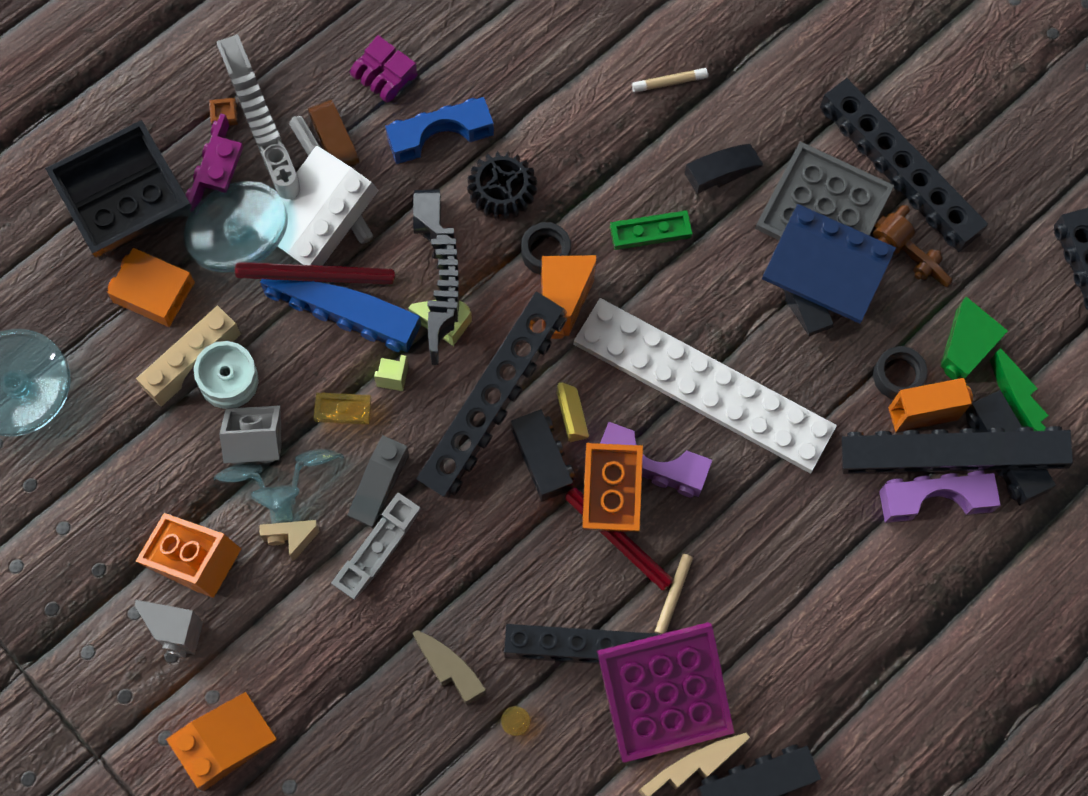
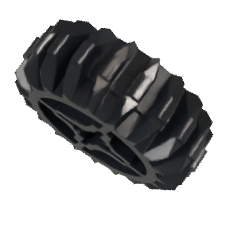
M497 151L493 158L487 153L485 156L486 161L478 159L477 167L472 166V175H469L467 178L469 184L467 192L471 194L470 201L476 203V209L478 211L484 209L486 217L494 213L496 220L499 218V214L504 215V218L507 220L510 213L518 217L519 209L526 212L528 209L527 204H532L534 202L533 196L537 194V178L534 176V169L528 168L527 160L520 162L518 154L511 158L509 151H507L505 156H501ZM492 174V180L487 182L486 186L481 187L485 178ZM501 184L507 185V191L505 187H501ZM523 184L522 190L513 197L512 191L517 189L518 185Z

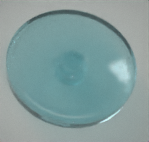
M254 181L229 184L226 193L215 190L197 204L186 222L184 230L185 245L191 256L200 266L215 272H235L237 262L259 263L276 249L287 229L288 212L279 194L270 186Z
M26 329L1 331L0 436L29 434L49 423L63 407L70 388L69 365L61 350L46 336Z

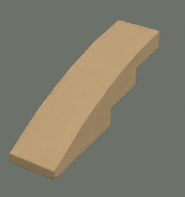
M744 733L717 741L697 750L664 769L638 792L642 796H651L667 781L676 790L696 770L705 779L745 743L750 736Z

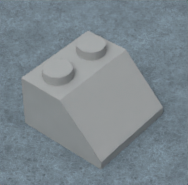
M280 406L226 409L219 434L223 463L240 465L246 462L260 461L262 463H270L274 460H279L282 447Z
M136 600V609L155 640L163 645L162 649L169 651L168 654L177 657H185L186 653L195 655L203 621L194 611Z

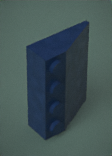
M797 204L762 276V280L861 324L896 247Z

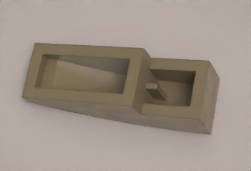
M418 630L413 632L414 639L442 687L452 681L466 706L486 695V690L477 676L459 656L433 637Z

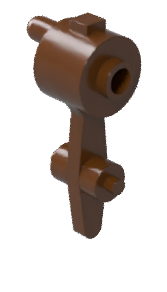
M902 205L895 213H890L886 218L884 216L881 217L874 225L877 229L873 232L872 237L896 247L893 255H897L901 250L905 251L917 263L913 269L916 279L926 280L929 276H932L943 286L948 287L953 280L939 266L943 261L941 251L929 250L925 254L911 242L912 237L915 235V230L912 224L905 218L910 211L909 206Z

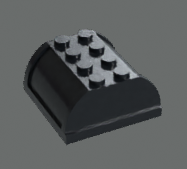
M142 120L45 168L90 251L100 261L107 258V254L181 216L185 218L191 215L190 209L192 207Z

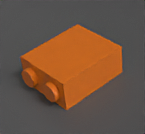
M133 248L130 254L123 258L121 269L117 276L110 280L107 294L113 303L170 327L195 282L190 272Z
M964 378L900 390L888 407L895 433L957 421L972 404L973 394L971 388L966 386Z

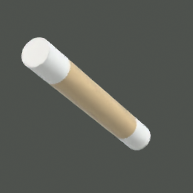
M706 68L633 82L632 89L636 93L708 78V72Z

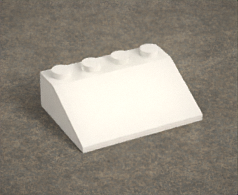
M316 146L296 172L300 185L299 194L292 199H283L279 196L254 230L302 265L323 266L379 190L371 181L353 168Z

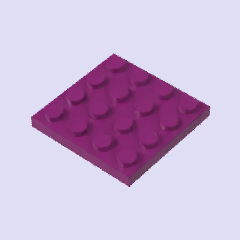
M710 622L597 651L620 757L623 763L734 733L713 627Z

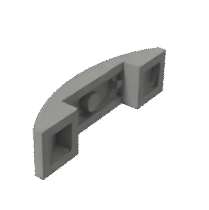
M398 492L381 514L382 518L353 558L345 563L331 584L355 600L392 555L421 508Z

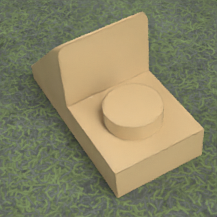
M316 520L260 525V537L264 542H268V545H282L285 543V540H289V556L292 561L302 553L319 533V525Z

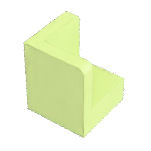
M401 355L400 361L381 358L379 371H375L374 375L376 386L403 391L408 370L407 356Z

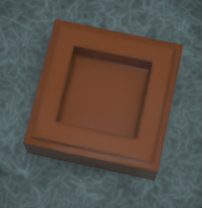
M235 98L209 100L211 125L214 121H218L220 114L227 116L229 126L238 125Z

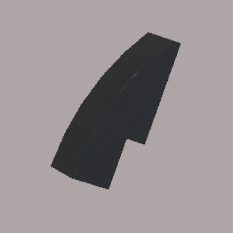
M744 144L726 148L686 164L684 174L695 192L699 194L715 185L719 188L762 167L763 163L752 145Z
M783 289L785 301L808 336L833 328V321L827 308Z

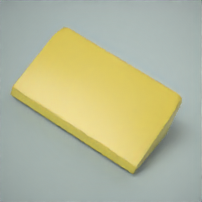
M558 383L557 396L568 440L574 442L587 439L589 434L578 390L574 386Z

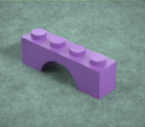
M608 422L600 444L637 445L635 431ZM687 450L679 458L670 462H656L643 455L642 476L651 479V482L659 487L666 488L670 486L678 489L677 492L683 496L693 497L694 495L699 497L712 460Z
M973 471L968 473V476L960 477L956 473L942 475L940 479L921 476L909 482H904L903 479H892L887 481V484L879 491L885 523L913 520L919 513L922 501L934 496L953 500L962 508L966 515L994 512L1000 506L995 474H985L984 471Z

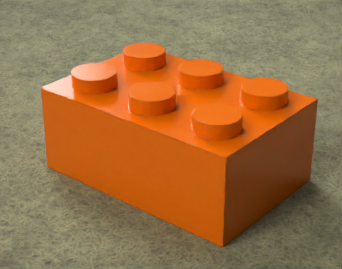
M586 443L583 530L640 531L643 445Z

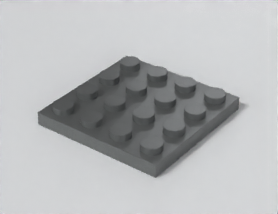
M800 142L755 229L780 241L797 204L870 235L894 185Z

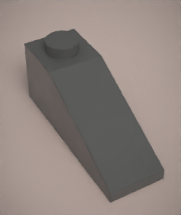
M382 435L369 460L347 514L348 517L373 528L409 458V451L406 445Z

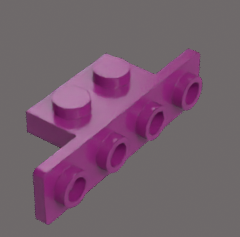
M220 114L218 121L213 122L211 127L212 137L209 144L206 143L202 151V163L195 168L193 186L185 194L192 207L190 209L191 214L194 215L197 212L205 188L224 193L227 192L243 150L242 143L225 139L229 128L225 114Z

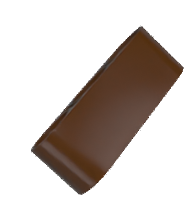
M329 100L308 108L310 119L324 150L350 167L359 164L356 150L333 101Z

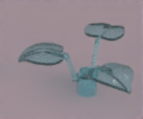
M326 449L308 450L296 455L295 461L297 463L292 486L284 485L265 488L258 474L263 471L262 466L251 463L228 467L214 475V481L217 479L224 482H238L249 478L255 479L260 489L253 491L251 498L269 509L271 524L293 522L292 505L296 504L295 496L300 493L297 487L300 469L305 465L315 466L339 457L344 458V455Z

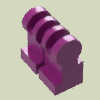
M379 35L364 50L363 56L355 61L350 70V75L354 79H361V84L365 87L371 85L370 90L374 94L380 93V98L385 102L393 100L399 90L409 80L412 81L418 75L416 63L399 50L396 52L395 47Z

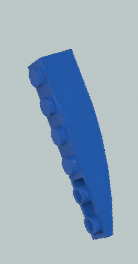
M262 279L260 281L264 294L274 301H279V299L286 301L292 308L298 311L305 309L312 312L313 316L319 320L336 322L337 326L345 331L355 330L361 333V336L372 342L376 340L385 343L386 347L396 352L402 350L408 353L421 327L419 315L374 296L349 288L315 281Z

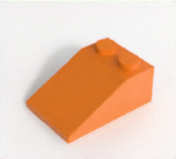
M164 513L136 562L183 586L214 598L241 548L223 533Z
M244 692L190 722L166 740L196 787L205 791L277 741V738L248 694Z

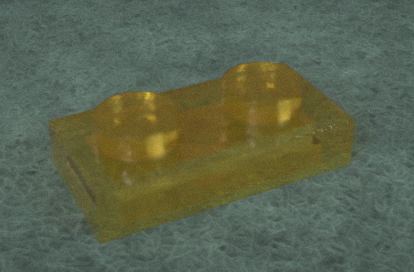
M316 392L314 421L369 424L371 395Z

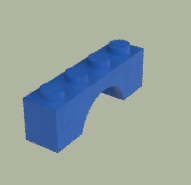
M484 97L478 99L470 98L458 105H447L437 111L420 113L414 118L404 121L396 120L390 125L385 126L387 139L396 164L421 157L422 147L426 140L438 132H456L465 137L469 142L494 135V123Z

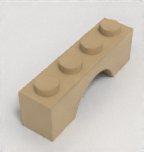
M217 305L140 374L136 380L143 390L162 407L182 388L185 377L194 367L197 356L205 347L215 342H233L241 335L237 324Z

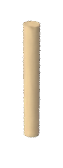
M683 554L654 631L657 634H665L667 632L693 557Z

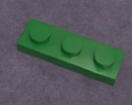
M687 210L610 222L614 250L692 238Z

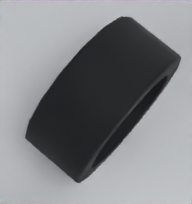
M541 222L533 225L525 232L522 238L521 257L524 264L532 272L541 275L542 261L533 257L531 253V244L535 239L552 237L561 244L562 252L560 256L571 255V240L568 233L561 226L554 223Z
M897 346L888 349L881 355L874 366L873 379L875 386L883 395L894 399L900 390L923 386L927 380L928 368L920 353L909 347ZM899 359L909 363L916 373L913 384L908 387H898L892 384L885 376V366L888 362Z

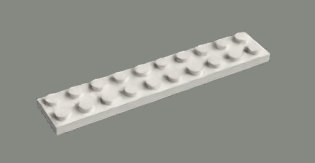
M601 298L574 340L573 345L810 474L837 426Z

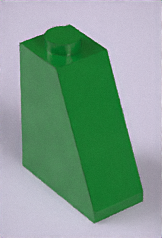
M965 297L956 309L940 367L944 369L945 374L952 380L966 379L1001 341L1008 330L968 297Z

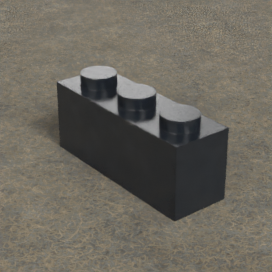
M542 409L511 420V431L541 502L570 491L575 475L570 464L565 465L562 456L565 455L560 440H554L551 433L554 431V426L550 417H545Z

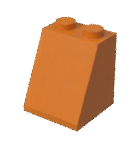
M596 255L542 256V295L567 311L565 315L567 321L560 332L555 331L551 339H561L564 336L570 335L594 282ZM542 320V332H543V331L545 330V327H546V322H545L544 320Z

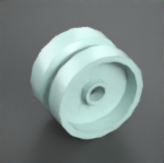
M230 341L215 342L205 347L197 356L194 365L195 380L205 400L213 406L223 409L238 408L247 403L256 393L259 383L258 372L250 353L240 344Z

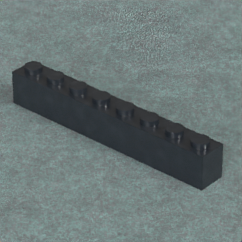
M1061 426L1046 427L1045 431H1034L1032 427H1020L1015 432H1005L1004 428H990L988 432L976 433V429L971 428L961 429L959 433H948V430L937 429L932 430L931 434H920L918 430L903 431V435H892L891 431L875 432V435L864 436L863 432H849L847 436H842L841 441L843 474L1069 469L1073 464L1071 430H1063Z

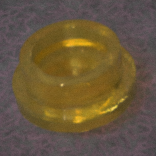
M518 706L508 708L501 718L502 728L507 734L512 736L524 734L530 725L529 714L525 709Z

